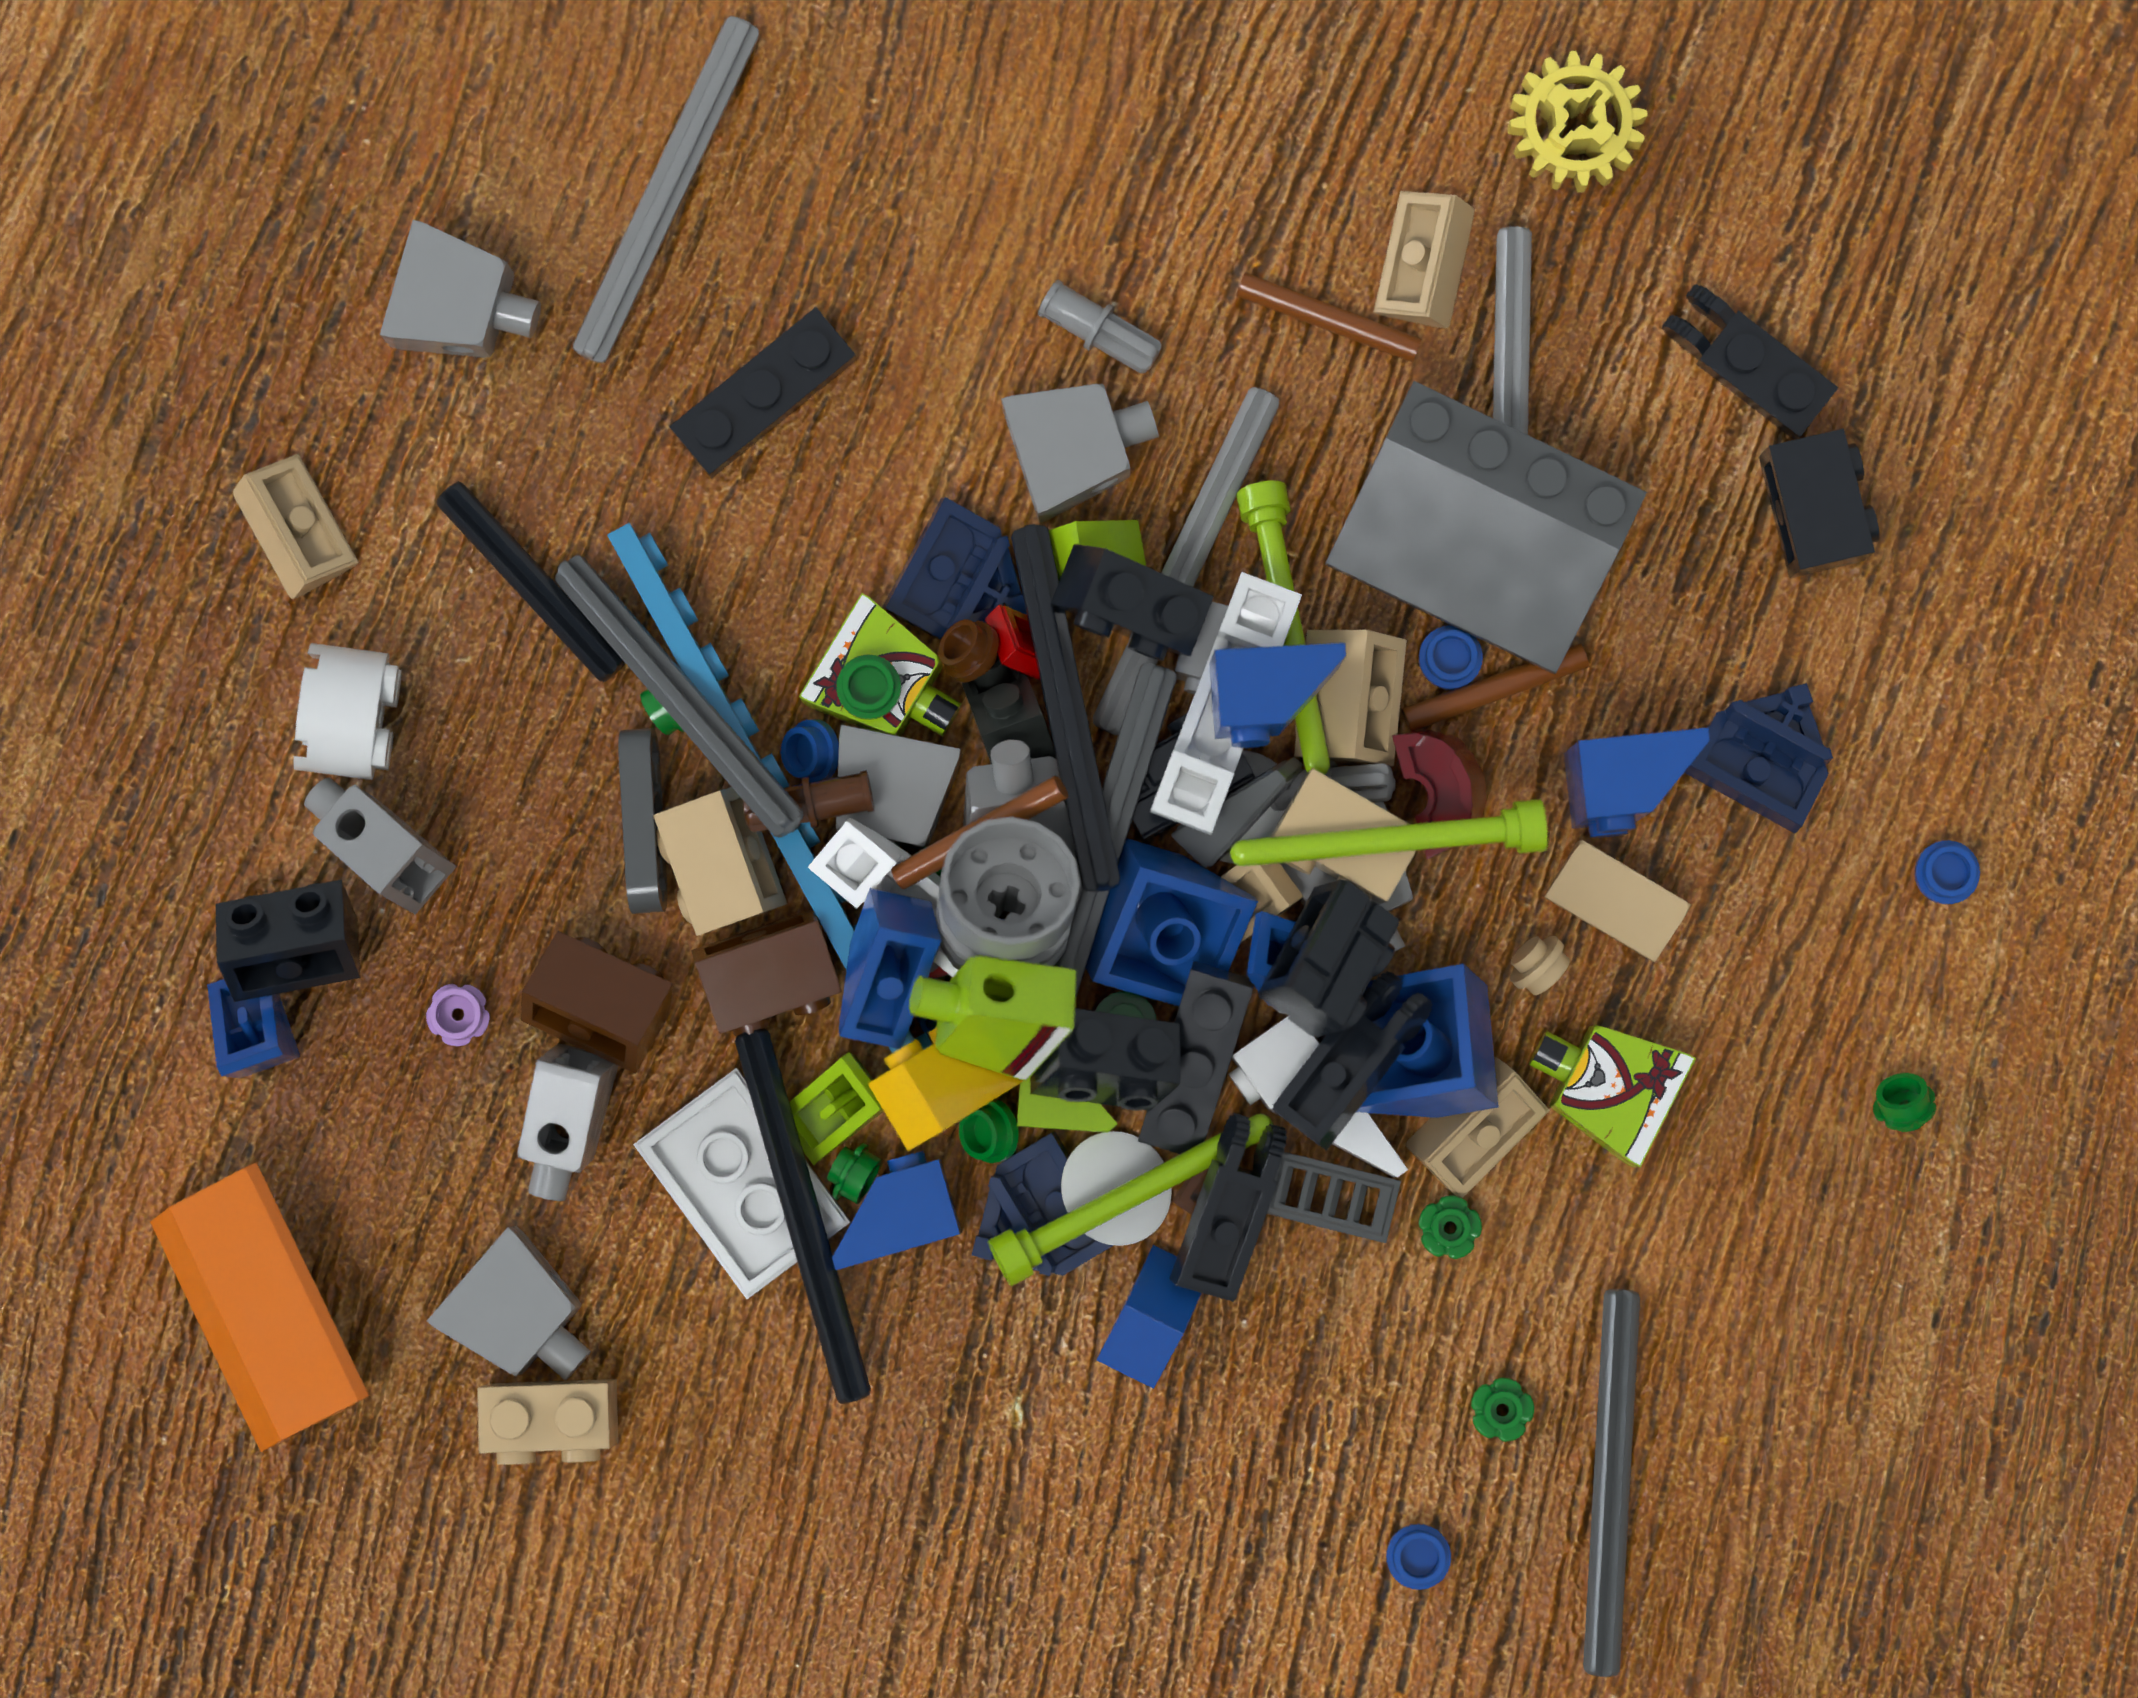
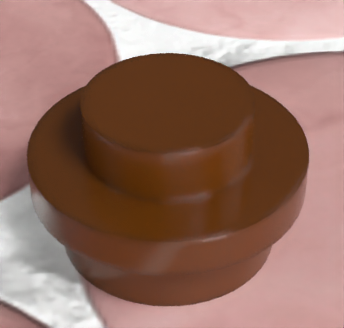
M960 620L953 624L943 635L938 649L939 659L944 664L947 674L959 682L973 681L987 673L994 665L997 658L999 637L996 630L983 621Z

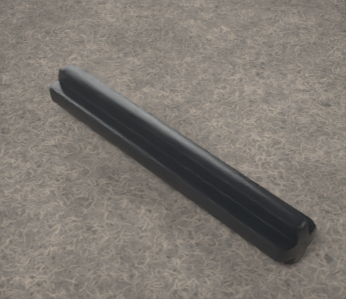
M456 482L443 491L436 501L437 506L589 671L602 682L615 676L625 664L622 658L573 601L475 495L461 482Z

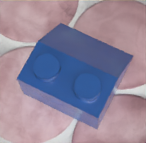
M1709 728L1580 740L1564 753L1572 829L1589 827L1590 838L1621 836L1628 834V830L1637 829L1636 822L1656 808L1710 741Z
M1127 838L1118 864L1121 881L1117 887L1110 890L1086 969L1093 982L1180 1006L1193 961L1229 971L1258 901L1253 895L1181 854Z
M1465 964L1398 975L1403 982L1400 995L1392 1003L1388 1012L1373 1023L1384 1029L1397 1010L1407 1001V998H1410L1412 994L1416 995L1417 992L1432 1001V1011L1416 1036L1402 1044L1405 1046V1049L1357 1112L1440 1118L1498 1108L1487 984ZM1375 980L1369 981L1366 990L1368 987H1371Z

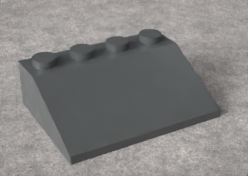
M1413 381L1325 565L1555 675L1618 555L1647 492Z

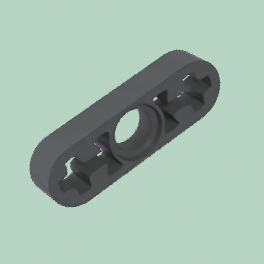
M654 728L621 730L618 741L628 905L632 914L665 912L668 897L666 861L660 854L657 846L656 831L658 827L653 816L663 812L658 738Z

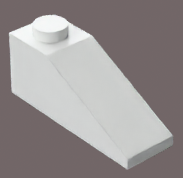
M1286 1017L1233 1054L1231 1059L1237 1068L1228 1075L1250 1106L1260 1099L1268 1110L1277 1114L1272 1110L1273 1104L1309 1059L1319 1043L1314 1036L1306 1033ZM1356 1112L1332 1143L1336 1147L1392 1177H1399L1408 1170L1368 1113Z

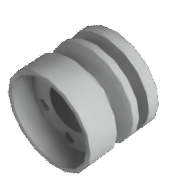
M1015 817L985 820L961 834L946 855L941 874L935 917L941 937L940 947L953 967L960 970L964 963L974 956L1054 966L1066 950L1080 886L1076 860L1063 840L1037 822ZM1003 911L1010 912L1006 920L998 919Z

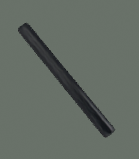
M1029 524L1015 530L1012 534L1011 539L1060 779L1068 792V798L1065 799L1082 887L1086 892H1104L1117 887L1121 881L1066 612L1064 609L1051 604L1059 578L1049 530L1043 525Z
M765 1028L754 1030L749 1035L745 1032L736 1036L735 1044L836 1400L840 1404L858 1401L869 1396L871 1388L839 1275L833 1264V1254L771 1036Z

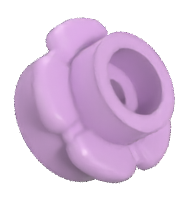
M448 984L441 987L434 993L432 997L433 1002L426 1012V1020L430 1031L433 1034L441 1035L442 1041L451 1046H465L470 1043L472 1037H480L486 1031L490 1020V1014L484 1007L486 1004L485 996L480 990L471 985L458 987L455 984ZM457 1008L464 1011V1017L460 1021H456L453 1018V1011Z

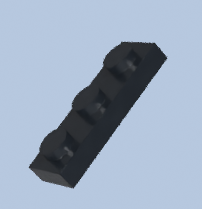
M815 307L669 427L712 479L857 360L856 354Z
M1193 961L1174 1022L1180 1025L1181 1084L1151 1111L1146 1112L1138 1142L1181 1154L1206 1140L1254 988L1253 983L1248 977Z

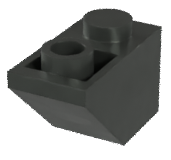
M997 653L996 661L987 673L973 681L961 682L991 764L992 748L1006 740H1019L1027 744L1031 759L1047 756L1056 759L1054 746L1042 711L1026 674L1002 665Z

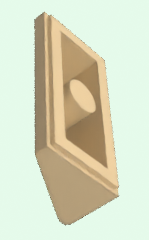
M1400 191L1374 313L1431 327L1449 328L1474 219V209L1457 195Z
M299 454L244 474L234 488L233 495L291 599L305 595L359 563Z
M1583 840L1578 841L1574 845L1544 896L1547 900L1652 962L1657 960L1692 906L1690 903Z
M1494 1057L1498 1108L1440 1118L1431 1117L1406 1143V1147L1454 1196L1463 1198L1550 1111L1521 1077L1497 1057Z

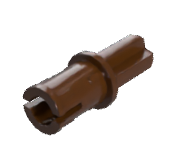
M867 770L860 771L857 774L811 782L809 776L802 777V784L784 787L804 812L800 824L810 822L812 828L819 826L818 820L864 811H875ZM743 801L745 820L750 831L768 830Z

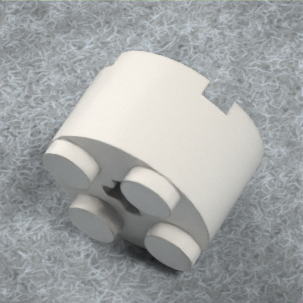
M311 643L308 654L312 658L319 659L317 669L304 667L295 730V740L302 741V745H307V757L294 756V770L373 780L375 769H389L393 733L390 732V729H382L385 706L397 707L402 670L397 665H389V653Z

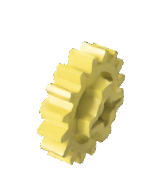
M1570 51L1565 67L1559 68L1558 64L1551 57L1546 58L1541 67L1543 79L1528 72L1521 85L1529 95L1514 94L1510 108L1523 116L1510 120L1507 127L1508 134L1523 136L1524 138L1516 146L1514 155L1516 159L1529 155L1535 159L1529 173L1533 178L1539 176L1545 170L1553 173L1551 180L1552 189L1558 190L1566 177L1574 178V185L1578 193L1585 191L1589 178L1593 175L1602 186L1610 184L1613 178L1611 165L1626 171L1630 167L1633 158L1625 148L1640 149L1645 136L1639 131L1632 129V127L1643 124L1647 118L1646 109L1631 107V104L1638 98L1641 89L1639 85L1623 89L1619 83L1625 68L1621 65L1613 69L1609 74L1602 71L1603 55L1596 53L1589 66L1580 64L1577 51ZM1584 84L1590 87L1569 90L1564 85ZM1610 102L1617 114V135L1613 133L1615 128L1607 122L1606 106ZM1589 106H1593L1586 126L1581 125L1575 131L1571 130L1564 138H1561L1566 128L1568 117L1573 119L1579 113L1583 114ZM1537 108L1541 111L1540 116L1548 122L1549 135L1544 142L1536 126ZM1572 154H1586L1591 159L1570 160L1564 157Z

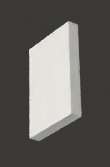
M735 1068L633 1145L745 1298L749 1299L795 1265L797 1259L746 1079L740 1070ZM807 1163L829 1239L850 1224L851 1221Z

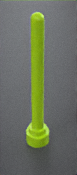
M1269 480L1247 485L1237 492L1236 497L1241 520L1249 524L1251 532L1257 533L1266 580L1295 592L1282 527L1287 524L1286 515L1291 511L1286 484L1281 481ZM1298 607L1283 646L1306 645ZM1315 695L1295 717L1305 770L1308 773L1313 768L1325 775L1329 771L1330 760L1317 696Z
M1541 799L1515 801L1511 809H1502L1501 815L1496 817L1240 840L1232 846L1230 856L1232 861L1239 866H1254L1503 842L1505 848H1516L1519 854L1544 852L1547 850L1548 842L1547 821Z
M1256 1114L1249 1118L1251 1120V1128L1245 1145L1246 1148L1258 1143L1266 1126L1273 1124L1269 1116ZM1221 1133L1031 1233H1028L1025 1228L1015 1234L1011 1229H1008L987 1240L991 1253L1008 1284L1012 1287L1033 1276V1268L1043 1263L1041 1256L1208 1169L1212 1159L1217 1160V1144Z

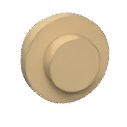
M1536 936L1528 940L1517 950L1511 959V964L1515 968L1511 973L1510 981L1518 989L1527 988L1533 995H1539L1549 989L1559 980L1570 964V959L1562 952L1564 944L1556 936H1550L1544 940Z

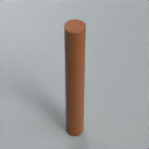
M1246 272L1236 294L1237 297L1412 363L1422 340L1421 338Z
M1580 643L1569 647L1555 675L1528 662L1461 688L1402 708L1403 717L1409 731L1412 732L1588 668L1589 661Z
M1054 775L891 868L894 880L901 889L905 890L944 867L947 852L961 834L985 820L1007 817L1030 820L1068 798V792L1064 783L1057 775Z

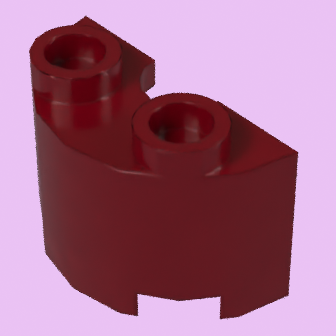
M1433 730L1412 731L1392 735L1404 779L1412 778L1418 780L1425 786L1428 792L1426 808L1415 816L1417 824L1484 817V808L1487 801L1485 776L1474 754L1466 748L1465 744L1458 737L1445 735ZM1454 847L1424 849L1426 859L1438 856Z

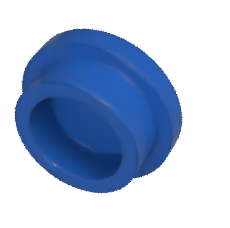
M1449 625L1435 629L1424 639L1419 650L1418 660L1423 675L1430 683L1442 689L1453 690L1468 685L1474 680L1481 669L1483 654L1480 643L1475 636Z
M819 719L804 720L785 734L781 744V758L786 770L792 776L801 780L802 777L809 776L810 781L815 782L829 779L835 773L838 767L839 742L830 725Z
M1945 840L1931 844L1921 852L1915 864L1914 876L1919 890L1926 898L1938 904L1949 905L1967 899L1975 891L1980 879V867L1976 856L1968 847L1956 841Z
M1410 1524L1398 1530L1390 1539L1386 1550V1562L1390 1573L1400 1584L1411 1589L1423 1590L1435 1586L1446 1576L1451 1564V1551L1445 1537L1435 1528L1425 1524Z

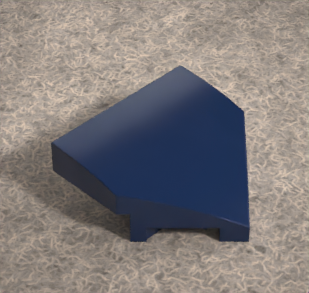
M946 497L941 498L882 606L888 613L937 639H941L946 631L960 620L969 619L973 622L983 621L986 623L985 618L999 604L1027 614L1023 594H1021L1008 548L1010 547L1008 536H1002L1001 529L998 526Z
M1807 683L1789 687L1782 693L1747 702L1738 700L1732 702L1726 710L1717 712L1707 727L1709 728L1710 741L1684 773L1795 834L1803 826L1829 774L1826 765L1833 759L1830 748L1823 745L1810 705L1813 703V699Z
M1056 1131L997 1165L995 1174L990 1177L988 1186L990 1189L971 1256L991 1261L994 1257L987 1240L1008 1229H1011L1014 1234L1024 1228L1028 1233H1031L1067 1214L1062 1198L1061 1180L1064 1166L1070 1155ZM1083 1234L1041 1256L1043 1263L1034 1267L1033 1270L1047 1276L1053 1274L1063 1276L1114 1245L1098 1242Z

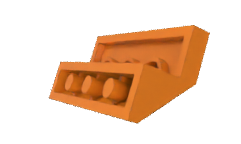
M257 1162L168 1207L150 1221L260 1452L284 1442L297 1433L369 1397Z

